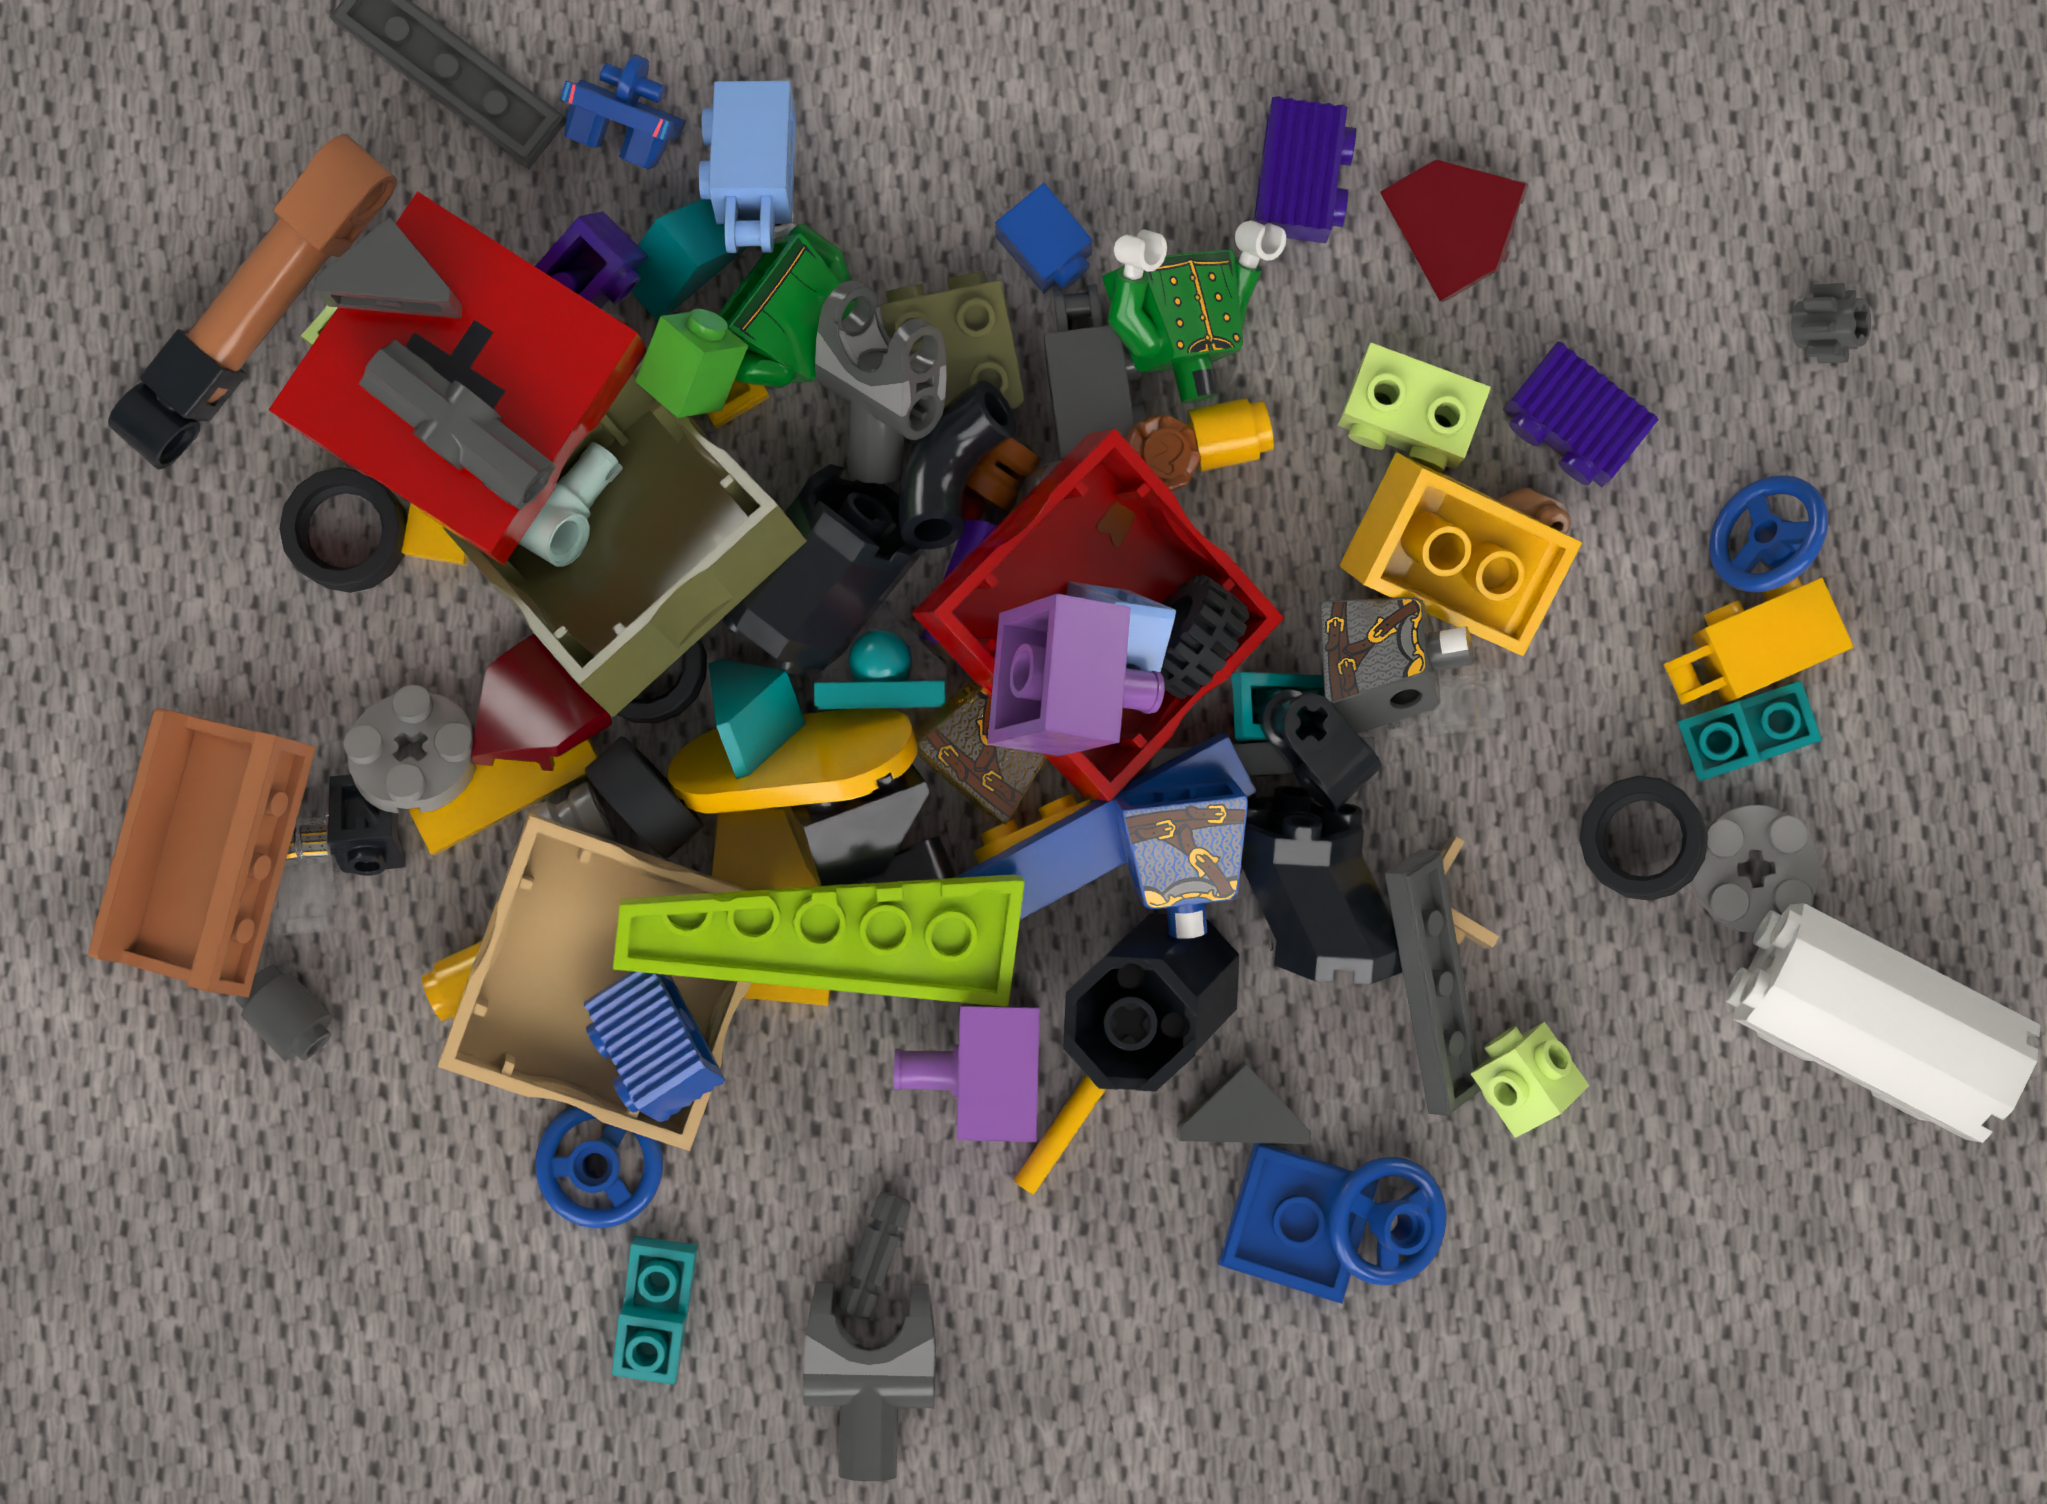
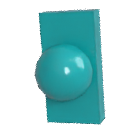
M882 629L866 632L851 647L848 665L854 680H825L814 683V706H818V709L942 707L946 702V678L907 679L912 666L910 648L902 637L892 631Z

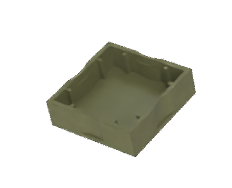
M639 363L598 426L571 453L558 478L557 483L579 460L591 442H595L607 449L623 467V470L606 486L589 508L591 515L587 520L590 525V536L585 549L573 563L564 567H556L518 544L503 566L445 527H442L487 580L525 616L529 628L579 686L612 717L616 716L807 542L778 504L725 450L712 443L691 416L677 418L635 382L642 365L641 363Z

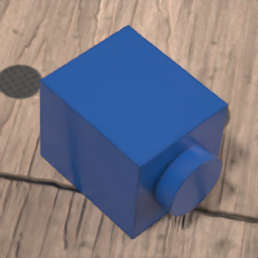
M1044 182L995 222L996 238L1043 294L1055 284L1062 290L1068 288L1090 268V264L1086 259L1092 255L1093 239Z

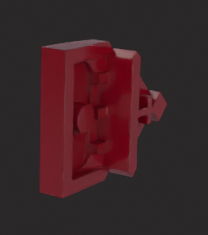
M1434 160L1382 190L1380 193L1439 301L1445 302L1500 269L1501 262H1506L1509 254L1507 249L1520 204L1524 202L1528 184L1448 162Z
M532 634L486 667L471 752L472 763L493 766L495 759L536 762L543 771H553L555 766L553 757L561 756L611 726V715L579 686L539 638Z

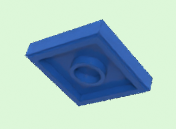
M1254 1143L1218 1265L1342 1304L1351 1273L1340 1263L1333 1250L1329 1234V1216L1338 1189L1353 1171L1266 1143ZM1379 1179L1368 1184L1360 1193L1373 1200ZM1350 1212L1349 1235L1353 1247L1358 1253L1367 1220Z

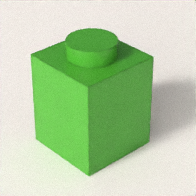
M694 309L691 312L660 316L635 382L677 418L721 411L748 345L728 329L727 322L714 312L705 309Z

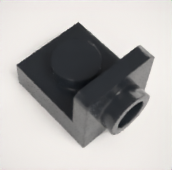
M351 774L330 776L327 844L342 872L372 876L380 874L386 869L404 867L405 852L398 839V813L386 812L368 802L357 789Z

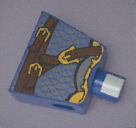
M1233 779L1119 792L1112 799V804L1132 883L1140 901L1148 909H1167L1168 934L1171 937L1195 938L1206 934L1205 903L1232 900L1238 893L1248 808L1247 795Z

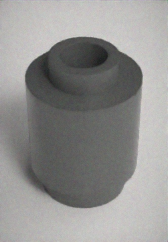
M275 965L264 968L254 976L249 997L236 996V1002L243 1008L241 1013L243 1019L284 1061L298 1056L301 1060L310 1058L331 1037V1033L326 1028L332 1020V1015L291 972L282 973Z

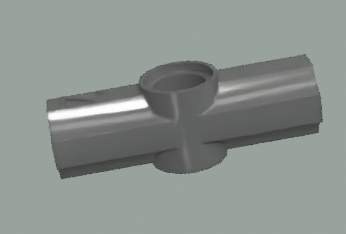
M394 340L385 348L379 349L366 365L365 373L359 382L363 389L414 428L412 433L438 455L460 471L463 467L480 479L482 484L509 505H513L521 511L527 504L533 502L548 484L549 478L556 468L549 459L500 421L503 418L477 395L456 380L451 384L437 373L431 365L410 351L408 347Z

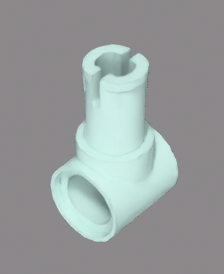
M591 442L579 460L556 484L555 490L519 544L556 567H564L573 563L585 549L590 536V525L587 520L591 515L589 508L606 486L623 470L616 457L601 445Z

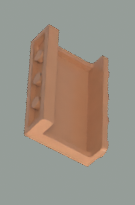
M159 707L156 708L153 712L149 730L145 736L143 753L134 786L128 799L127 811L117 848L111 861L110 873L99 914L94 923L88 955L95 959L123 963L188 982L187 986L206 992L249 997L316 746Z

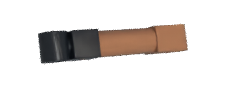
M341 134L326 143L316 153L303 173L273 209L279 216V219L189 331L176 330L141 374L140 379L142 382L134 386L117 402L108 418V426L156 469H164L173 464L197 438L200 432V423L197 420L209 422L247 376L241 367L330 256L339 258L343 255L371 220L386 205L396 188V177L347 134Z

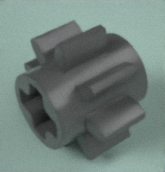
M1844 283L1815 284L1813 288L1814 298H1804L1793 309L1791 332L1794 343L1798 348H1806L1807 357H1817L1818 363H1847L1849 360V349H1858L1859 346H1864L1868 341L1871 331L1869 305L1865 299L1856 298L1855 290H1846Z

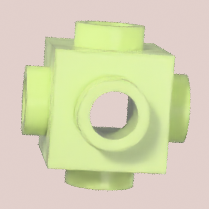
M1545 1022L1521 1034L1516 1026H1513L1495 1037L1484 1047L1489 1057L1470 1073L1482 1090L1487 1102L1494 1107L1515 1138L1562 1114L1590 1086L1573 1063L1567 1048L1557 1040Z

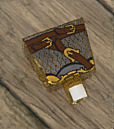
M970 679L950 696L942 707L936 708L913 728L918 745L917 756L990 819L1006 825L1015 813L1046 757L1038 752L987 745L991 698L973 679Z

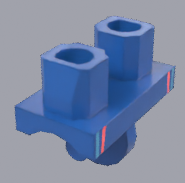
M636 54L631 56L624 69L609 63L604 64L600 73V81L616 86V93L585 80H579L577 84L565 81L560 100L570 103L564 134L566 138L597 148L602 146L610 119L628 126V130L619 157L646 169L656 167L666 149L668 140L680 138L686 120L638 102L641 96L659 103L663 97L665 86L647 79L649 60Z

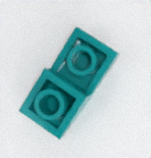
M1801 680L1678 721L1698 782L1823 741Z
M640 1236L634 1237L630 1248L624 1304L618 1317L612 1376L676 1384L684 1345L699 1245Z

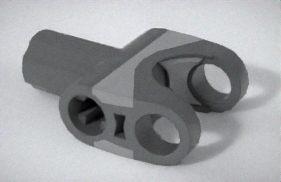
M856 280L846 281L829 294L820 313L816 338V378L821 385L851 403L848 473L853 478L864 483L885 484L895 481L902 475L904 436L911 440L922 439L935 428L943 414L947 377L945 341L943 334L937 327L920 318L910 319L902 324L894 333L892 339H890L882 321L881 307L878 306L875 292ZM857 297L852 312L842 320L846 306ZM923 336L922 346L919 347L915 354H910L913 344Z
M817 1281L804 1343L803 1404L804 1406H840L838 1476L840 1478L852 1481L895 1479L897 1477L898 1408L934 1409L936 1336L929 1284L911 1283L909 1316H905L903 1326L890 1340L883 1342L880 1348H863L861 1341L854 1339L844 1329L841 1320L834 1315V1282Z

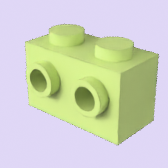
M1370 342L1361 360L1337 426L1350 430L1348 437L1365 447L1383 450L1385 445L1388 444L1409 452V458L1436 471L1443 472L1445 466L1456 469L1465 459L1491 387ZM1375 397L1383 398L1388 405L1379 403ZM1436 419L1442 420L1447 427L1439 425Z

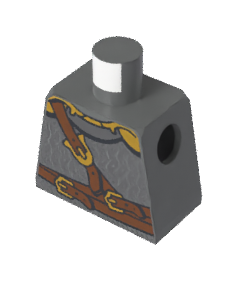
M1413 597L1320 602L1324 694L1357 734L1435 709L1441 702L1438 671L1474 664L1473 646L1468 627L1435 632L1423 600Z

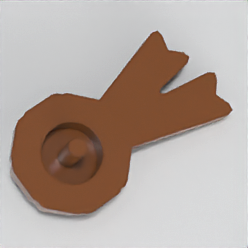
M1154 415L1134 423L1125 439L1171 491L1187 486L1201 461L1194 430L1171 415ZM1116 501L1097 523L1096 530L1109 533L1112 544L1118 547L1122 544L1136 514Z

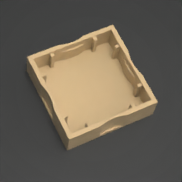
M529 812L439 1056L438 1067L526 1097L546 1098L568 1103L584 1110L603 1123L690 1151L711 1092L704 1093L701 1099L693 1100L690 1106L681 1108L679 1113L670 1115L666 1121L659 1122L640 1111L636 1113L631 1112L624 1105L614 1088L613 1080L620 1076L616 1071L615 1064L612 1062L611 1057L606 1059L597 1051L587 1034L586 1026L593 1021L589 1017V1012L584 1007V1002L631 972L613 970L621 898L751 890ZM671 975L720 1068L724 1040L729 1023L741 1000L748 992L751 983Z

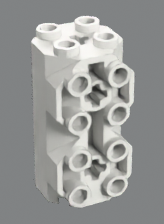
M1805 903L1790 904L1782 915L1773 910H1770L1765 915L1753 938V944L1758 946L1759 949L1749 969L1740 968L1726 991L1724 1001L1735 1007L1733 1020L1756 1031L1758 1037L1802 1060L1814 1061L1871 1090L1874 1097L1919 1120L1933 1122L1965 1140L1983 1143L1993 1132L1981 1126L1992 1114L2004 1120L2014 1110L2038 1060V1049L2027 1043V1036L2040 1037V1024Z

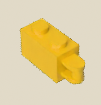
M1799 577L1784 586L1762 592L1766 602L1744 611L1740 600H1737L1704 615L1708 627L1692 635L1698 649L1663 664L1681 705L1717 690L1722 703L1725 704L1854 648L1823 578L1802 586ZM1701 658L1712 679V682L1701 685L1692 665V662Z

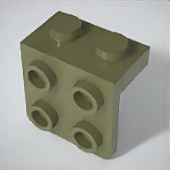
M979 271L947 278L950 290L925 295L923 284L885 291L888 303L878 306L881 307L882 321L890 339H892L894 333L902 324L916 318L927 321L937 327L943 334L946 348L947 373L944 407L965 389L983 380L993 384L1002 393L1011 409H1015L1023 403L1024 391L1001 280L987 282L985 271ZM923 336L913 344L910 354H915L919 347L922 346Z

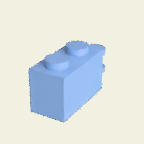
M790 81L714 82L713 107H704L702 110L704 146H711L710 160L700 161L701 199H711L716 224H725V246L727 253H738L739 247L761 246L762 253H773L775 224H792L796 112Z

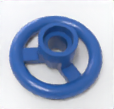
M1788 475L1766 477L1742 488L1722 508L1711 531L1709 553L1711 563L1718 576L1733 588L1746 592L1770 591L1784 586L1800 576L1818 556L1827 535L1828 510L1823 497L1809 482ZM1786 494L1796 497L1806 507L1808 521L1792 522L1782 520L1773 514L1768 496ZM1748 509L1753 522L1748 533L1749 541L1732 561L1728 547L1729 537L1736 521ZM1759 561L1770 570L1763 573H1751Z
M571 1106L551 1121L539 1141L535 1158V1171L541 1193L556 1213L579 1226L609 1228L628 1222L648 1206L658 1190L663 1172V1155L660 1142L633 1133L643 1152L644 1169L641 1181L632 1194L619 1176L622 1163L617 1151L627 1130L607 1124L600 1139H593L579 1144L569 1156L555 1157L559 1143L569 1130L584 1121L597 1119L584 1110ZM592 1153H599L607 1160L608 1168L603 1176H595L588 1170L587 1160ZM569 1176L571 1182L584 1192L597 1193L604 1190L614 1207L592 1209L577 1204L563 1192L556 1177Z
M1378 1158L1358 1167L1345 1179L1338 1189L1329 1216L1330 1240L1340 1263L1356 1278L1374 1285L1399 1284L1418 1275L1434 1259L1444 1238L1447 1214L1442 1191L1436 1180L1427 1170L1405 1158ZM1388 1176L1404 1178L1416 1186L1415 1189L1404 1197L1392 1202L1383 1201L1376 1203L1360 1193L1371 1182ZM1350 1212L1369 1221V1228L1372 1234L1377 1237V1265L1364 1260L1353 1247L1348 1226ZM1395 1216H1397V1224L1392 1231H1390L1391 1223ZM1399 1254L1410 1255L1405 1260L1399 1262Z

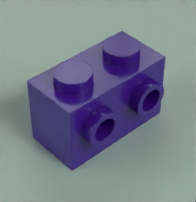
M602 211L579 216L535 267L602 309L609 300L614 305L618 304L637 286L641 277L635 271L647 259L648 255Z

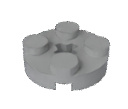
M419 685L404 686L394 695L372 705L359 717L353 728L347 732L343 741L349 771L357 789L368 802L386 812L399 813L398 808L412 809L419 807L420 812L424 813L442 808L456 799L467 788L473 779L476 765L472 763L471 759L474 730L468 716L450 699L439 694L429 693L426 688ZM414 742L423 743L422 748L425 756L419 761L410 756L401 762L397 760L401 754L400 749L405 745Z
M1748 805L1727 810L1706 826L1708 841L1705 861L1693 881L1690 882L1694 897L1713 918L1732 930L1756 933L1762 919L1770 910L1782 915L1790 904L1805 903L1812 906L1814 895L1820 882V859L1816 845L1809 836L1807 827L1802 820L1795 816L1787 815L1773 807ZM1749 851H1757L1760 860L1770 864V874L1762 876L1761 886L1758 888L1752 887L1749 877L1739 876L1738 864L1748 861Z

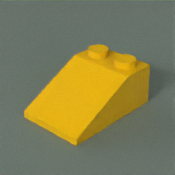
M1396 452L1339 567L1363 585L1389 597H1415L1423 600L1429 615L1458 628L1467 626L1470 633L1524 657L1582 542L1464 483Z

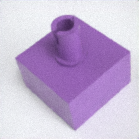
M1054 594L999 613L987 745L1062 756L1120 743L1122 708L1140 710L1148 714L1157 712L1161 706L1165 691L1163 675L1156 671L1147 672L1126 668L1131 607Z
M961 1005L959 1045H954L953 1051H902V1049H895L894 1090H952V1096L958 1097L957 1140L1037 1142L1040 1008L1036 1006Z

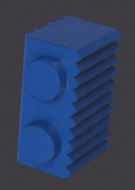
M631 971L584 1002V1007L589 1012V1017L593 1021L586 1026L587 1034L597 1051L606 1059L611 1057L612 1062L615 1064L616 1071L620 1076L613 1080V1085L618 1096L631 1112L636 1113L640 1111L659 1122L666 1121L670 1115L679 1113L681 1108L690 1106L693 1100L701 1099L704 1093L711 1092L714 1086L724 1083L725 1078L671 975Z

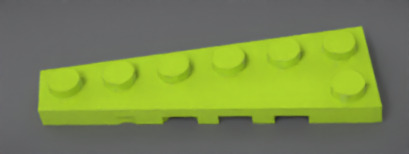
M1012 874L621 898L613 970L1008 1007L1025 881L1022 875Z

